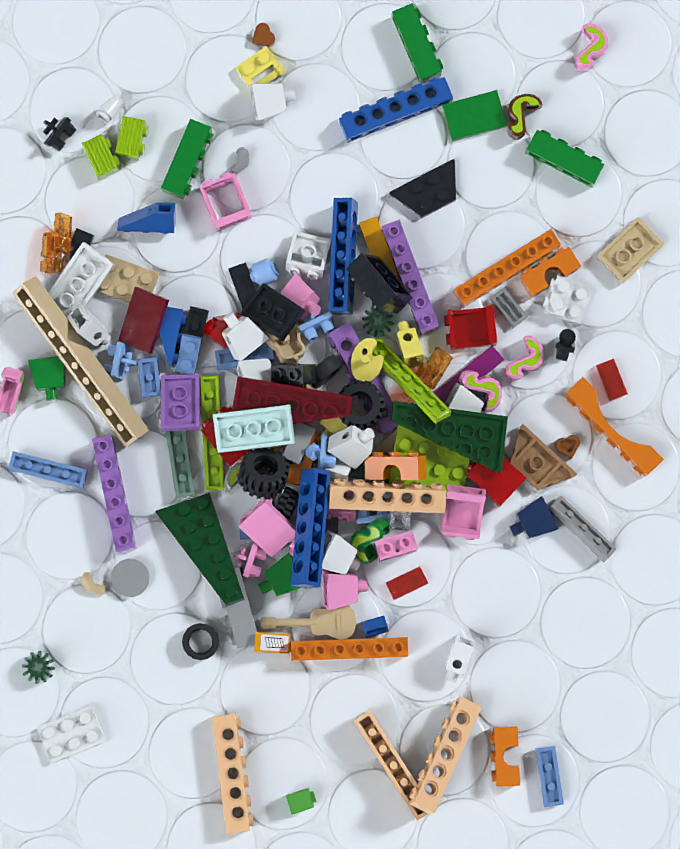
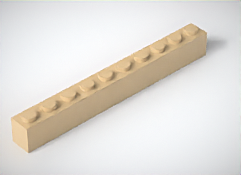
M34 277L23 282L12 292L14 297L125 448L138 441L150 430L39 279Z

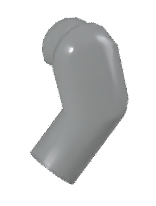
M244 147L237 149L238 162L230 168L235 175L249 165L250 154Z

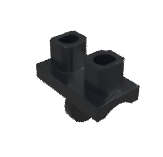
M55 117L51 122L47 120L43 122L46 126L43 131L45 135L53 131L43 143L44 145L52 147L57 151L64 147L66 143L59 138V135L63 132L68 137H71L77 130L70 123L71 119L68 117H64L57 127L55 125L58 120Z
M563 329L559 334V338L556 337V359L567 362L569 353H574L576 335L573 330Z

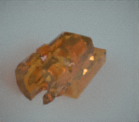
M62 212L55 213L54 232L43 233L42 252L40 254L41 257L45 258L40 261L41 272L47 274L60 273L61 254L71 253L72 216Z
M435 347L427 362L421 363L415 374L430 390H434L453 357L440 347ZM404 391L402 392L401 396L403 398L407 397L409 398L408 402L416 404Z

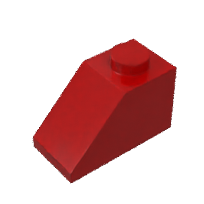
M234 313L237 319L244 316L240 313ZM226 315L215 316L205 324V329L202 333L217 345L226 349L228 345L222 335V331L229 327L223 319Z

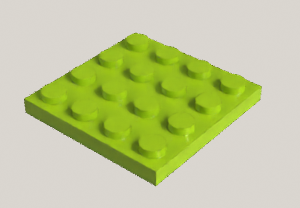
M397 424L393 452H401V455H407V452H419V455H426V479L401 480L399 468L393 465L390 471L391 478L388 479L387 483L392 484L393 481H401L404 484L421 482L423 485L440 483L442 486H445L446 490L448 484L465 487L468 472L466 469L469 466V459ZM426 493V494H423L422 496H424V497H430V494H427V493Z

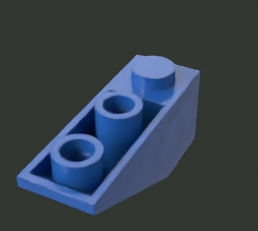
M155 203L122 216L118 220L117 231L174 233L176 224L175 204Z
M167 306L159 333L168 364L173 368L174 363L177 364L179 352H176L177 346L181 344L183 335L180 333L181 327H185L187 315H184L183 309Z

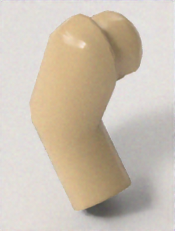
M90 572L83 573L81 583L87 592L105 595L106 586L95 584L92 579L93 575Z

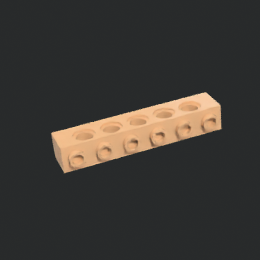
M334 479V481H330L328 507L329 509L445 513L447 490L440 483L423 485L421 482L404 484L401 481H393L391 484L380 480L367 483L359 479L353 480V482H346L344 479ZM348 490L354 492L351 497H345L344 493ZM366 491L373 492L369 498L363 497V494ZM385 492L392 493V496L388 499L382 497ZM404 493L411 494L409 499H402ZM423 494H430L428 500L421 499Z
M464 697L452 701L449 707L451 712L441 724L442 732L436 736L433 745H435L433 752L428 754L425 760L427 765L418 775L417 780H419V783L410 793V805L429 815L436 812L482 709L481 706ZM457 715H460L462 717V724H459L457 722ZM449 732L455 735L454 742L449 739ZM441 750L447 752V759L442 758ZM434 767L438 768L440 772L438 777L433 774ZM426 785H429L432 789L430 795L425 792Z
M368 710L353 721L418 821L427 815L426 812L409 804L411 800L409 798L410 793L418 784L372 712Z
M236 713L212 716L226 833L248 832L251 830L250 826H254L253 815H249L248 807H251L250 795H246L245 787H249L248 776H244L243 768L246 767L245 756H241L240 749L244 748L243 737H239L238 729H241L240 717H236ZM225 729L233 731L234 736L232 739L227 740L223 737ZM228 748H233L236 751L234 759L226 757L225 752ZM230 768L238 770L239 775L237 778L233 779L228 776ZM233 787L241 790L239 798L231 796L230 791ZM235 807L243 809L244 814L242 817L238 818L233 815Z

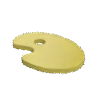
M373 338L363 339L353 351L351 369L357 380L371 382L382 369L383 355L373 356L372 354L377 345V341ZM364 349L368 351L366 355L362 354Z

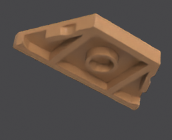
M524 424L520 426L510 463L526 477V480L534 488L540 490L577 475L572 468Z

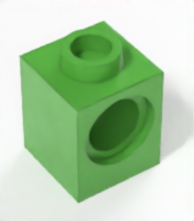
M309 788L286 795L291 814L314 808L313 803L317 802L314 791L310 792Z

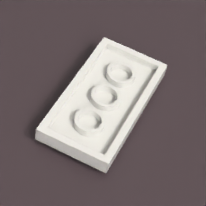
M82 242L48 293L65 316L79 303L86 308L115 264L87 243Z

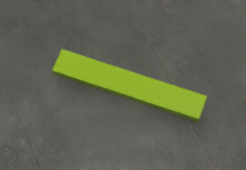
M379 337L376 338L377 345L372 354L373 356L383 355L382 369L435 424L449 417L451 410Z
M219 375L200 376L202 423L208 418L213 420V414H216L221 409ZM203 434L206 491L225 490L224 459Z

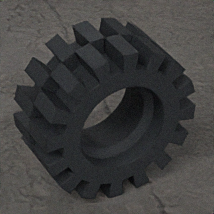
M285 487L276 509L288 520H290L299 498V492Z

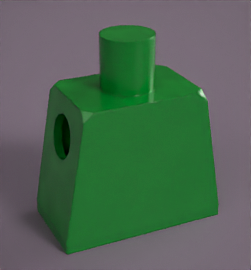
M59 356L28 360L36 389L46 392V401L58 400L57 389L65 388L66 366Z
M289 553L264 571L267 580L258 584L263 595L271 590H274L276 596H280L301 589L300 587L290 586L293 560Z

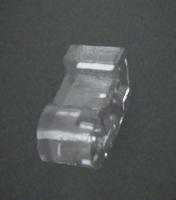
M391 511L389 529L409 531L412 512Z

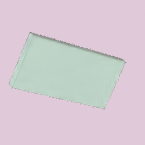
M290 405L213 414L218 453L295 444Z

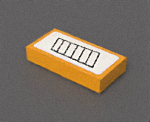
M255 632L254 652L289 654L290 634Z

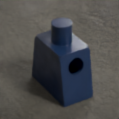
M543 496L518 512L516 517L519 522L509 526L514 537L524 532L527 539L559 529Z

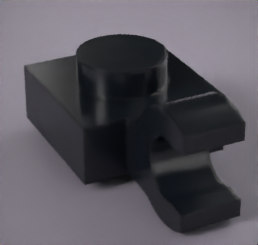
M76 228L69 244L73 248L69 259H72L82 242L91 246L95 236Z

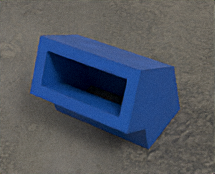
M384 615L361 622L365 638L389 632Z

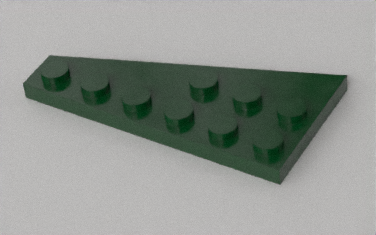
M393 401L392 422L498 474L502 473L508 416L450 409L451 415L435 424L417 404Z
M210 493L156 510L155 513L206 578L223 603L228 606L245 600Z

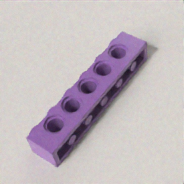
M400 219L383 225L381 229L400 281L413 297L409 301V306L420 336L438 330V321Z
M350 322L331 331L328 342L332 349H337L339 353L337 358L341 364L347 367L348 372H346V375L350 382H356L357 379L352 373L350 361L353 351L360 341ZM350 342L352 348L349 351H344L341 348L342 343ZM377 376L369 383L376 385L382 392L384 409L388 411V416L381 418L374 427L378 433L382 432L385 435L397 429V424L391 421L393 402L381 379ZM358 394L359 399L363 398L367 404L364 408L368 414L372 408L371 400L366 395Z
M106 435L93 438L92 442L115 550L117 553L137 549L113 436Z

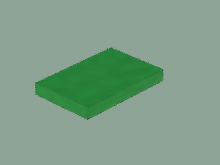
M497 90L442 104L452 142L507 127Z

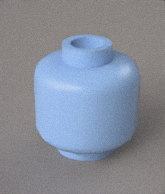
M268 258L252 265V272H250L251 280L254 283L257 282L260 286L263 283L269 284L276 281L277 275H279L277 264Z

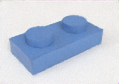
M183 333L176 372L195 374L202 337Z
M157 357L138 359L142 398L161 396Z

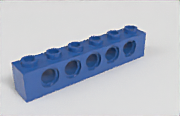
M434 77L429 80V83L424 85L422 83L416 84L411 87L412 90L407 92L402 90L396 92L394 97L389 99L383 97L377 100L376 104L371 106L365 104L359 107L358 111L343 113L339 118V124L347 143L441 107L442 104L452 102L453 96L445 77ZM427 91H433L435 93V97L428 98L426 97L425 93ZM409 98H416L418 103L410 105L407 100ZM396 104L400 107V110L393 112L390 107ZM379 111L383 116L380 119H376L372 114ZM362 118L365 120V124L358 126L355 120Z
M334 198L328 311L334 315H353L354 282L350 279V273L346 270L356 259L358 202L353 198Z
M317 468L301 470L290 586L305 589L320 587L331 474L329 471Z

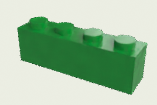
M413 3L392 11V20L419 83L423 84L434 77H440L443 65L440 59H436L434 54L436 52L435 46L427 38L429 33L426 25L421 24L420 18L422 17L418 7L415 8Z
M193 119L189 120L161 186L162 192L184 200L185 195L188 196L190 194L192 178L196 179L199 172L197 166L200 161L203 162L207 152L205 151L206 145L212 142L214 136L210 126Z
M536 130L525 154L591 188L604 166L601 163L602 160L598 157H590L582 149L568 146V143L563 139L558 138L556 140L545 130Z

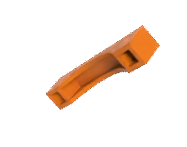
M584 377L565 393L566 401L572 407L576 406L580 410L579 414L586 421L589 419L594 424L592 427L598 434L601 435L603 433L607 437L606 442L612 448L616 447L621 452L619 455L626 462L630 461L634 465L633 469L638 475L641 476L643 474L646 477L664 460L651 445L632 442L612 429L600 410L596 389Z

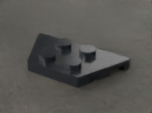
M452 159L390 191V196L400 201L405 207L414 211L421 218L455 202V160Z

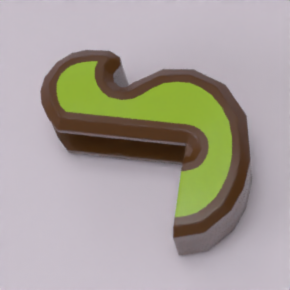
M521 94L510 101L508 117L512 123L509 122L507 126V133L510 138L519 140L525 135L524 110L542 108V101L536 95Z

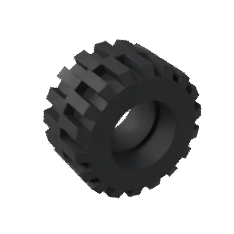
M361 380L352 381L344 386L338 394L348 396L366 395L371 400L372 408L365 416H356L350 412V416L339 417L341 422L348 427L353 425L364 430L375 426L380 421L384 412V397L380 389L366 380L365 382Z
M267 447L250 449L243 456L238 474L239 484L243 486L244 492L248 491L250 496L253 497L255 495L257 499H261V497L269 499L270 496L274 498L277 494H280L285 488L289 475L287 458L281 456L282 453L280 451L276 452L275 448L272 447L271 449H267ZM256 470H265L268 471L271 475L264 476L259 474Z

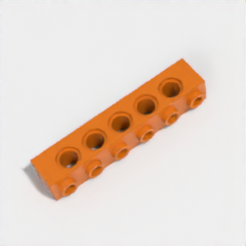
M552 229L459 285L454 289L453 293L461 306L465 308L558 250L561 243Z
M408 637L291 641V661L408 657Z

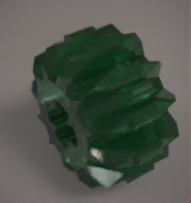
M371 306L372 313L365 310V314L368 317H362V321L367 323L363 324L362 327L363 329L370 327L367 330L368 335L374 331L375 338H377L378 332L384 337L385 333L383 330L390 333L391 329L388 326L394 325L393 321H389L393 318V314L386 315L387 312L376 311ZM380 317L382 324L379 325L378 323V325H375L374 318L378 319Z
M38 651L37 657L34 652H31L32 660L28 657L24 658L28 665L22 664V668H28V671L23 672V675L31 674L28 681H32L35 677V684H39L40 677L44 683L47 682L45 675L52 678V673L48 671L55 670V667H49V664L53 663L54 659L47 661L48 653L42 658V651ZM36 663L43 665L41 672L39 670L35 671Z

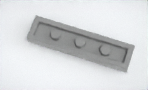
M562 496L549 507V510L603 562L614 553L616 548Z

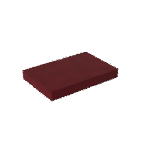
M135 287L118 341L145 353L152 354L169 299L140 287Z

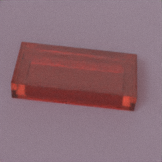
M614 359L596 365L609 401L628 394Z
M420 566L386 582L393 600L429 584Z

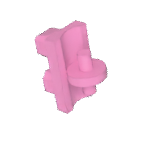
M252 543L248 557H246L248 549L242 548L240 555L234 553V557L238 558L236 566L241 568L243 562L247 561L242 574L243 577L259 578L262 568L252 564L254 558L265 561L267 553L256 543Z

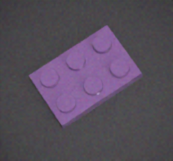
M199 374L162 375L161 431L200 430Z

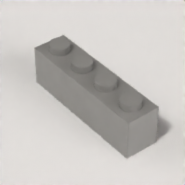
M237 567L234 569L245 600L228 606L221 599L220 602L222 608L227 609L228 615L225 616L227 626L232 627L233 634H230L233 646L237 645V648H242L255 644V632L258 631L241 570Z

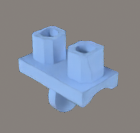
M320 311L317 316L309 313V316L304 319L305 323L299 326L302 336H305L311 343L318 339L317 330L322 328L325 335L333 331L334 321L330 312L322 315Z
M117 342V345L108 346L107 353L110 356H114L113 363L106 362L104 369L108 374H111L110 376L124 380L125 371L129 372L130 365L136 366L137 361L131 360L133 353L129 352V345Z
M327 434L321 435L320 445L312 443L305 450L306 456L311 458V460L314 461L318 458V469L324 470V467L335 468L336 463L334 455L331 453L326 454L329 453L327 451L329 442Z
M358 510L357 524L370 523L378 518L390 520L392 515L389 511H377V515L370 516L369 510Z

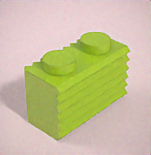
M122 116L115 151L116 156L139 160L140 155L143 156L145 144H142L143 138L147 137L149 126H146L145 120Z
M100 134L81 143L98 180L119 171L117 166L120 165L116 154L112 156L109 150L113 147L108 137L104 139L103 135Z

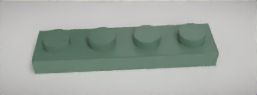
M166 431L176 499L195 496L186 431Z

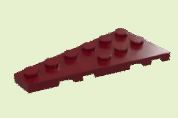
M238 376L232 412L290 405L292 422L297 424L350 416L353 396Z

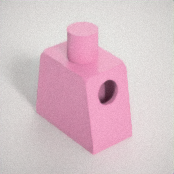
M295 274L280 294L306 311L300 319H306L309 313L317 316L321 311V307L317 305L320 298Z
M325 569L322 570L323 606L328 610L357 603L358 592H367L368 590L367 581H358L357 575L353 572L348 571L344 575Z

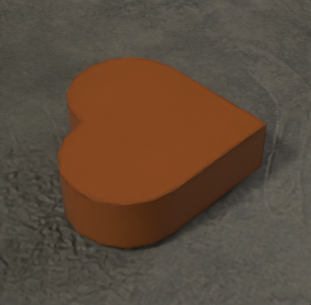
M259 23L256 26L252 44L267 47L273 46L275 43L274 34L270 32V28L266 23Z
M575 435L559 438L555 442V449L572 459L580 445V440Z

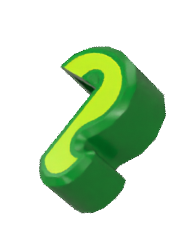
M375 519L367 526L361 527L351 536L350 544L357 549L356 557L361 562L369 564L378 558L371 543L382 539L383 535L390 532V525L385 519Z

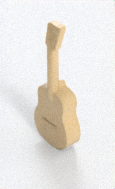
M298 323L283 342L265 330L264 334L269 338L265 342L276 352L281 363L300 364L298 360L304 356L305 346L300 339ZM310 384L302 385L304 388L314 389Z
M349 605L332 610L316 608L312 610L310 618L276 619L275 617H261V629L280 626H310L312 633L316 636L329 635L335 639L342 640L348 639L353 635L356 618L354 610Z

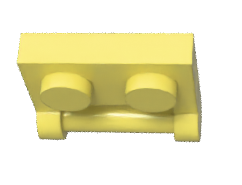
M267 46L236 66V70L249 88V84L254 83L253 79L272 66L275 70L256 83H269L278 76L286 74Z

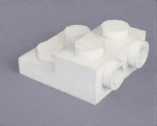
M294 231L285 270L293 276L295 274H304L311 280L322 279L331 239Z
M557 275L556 279L552 278L549 289L552 290L550 297H545L542 306L546 308L544 313L581 325L593 288Z

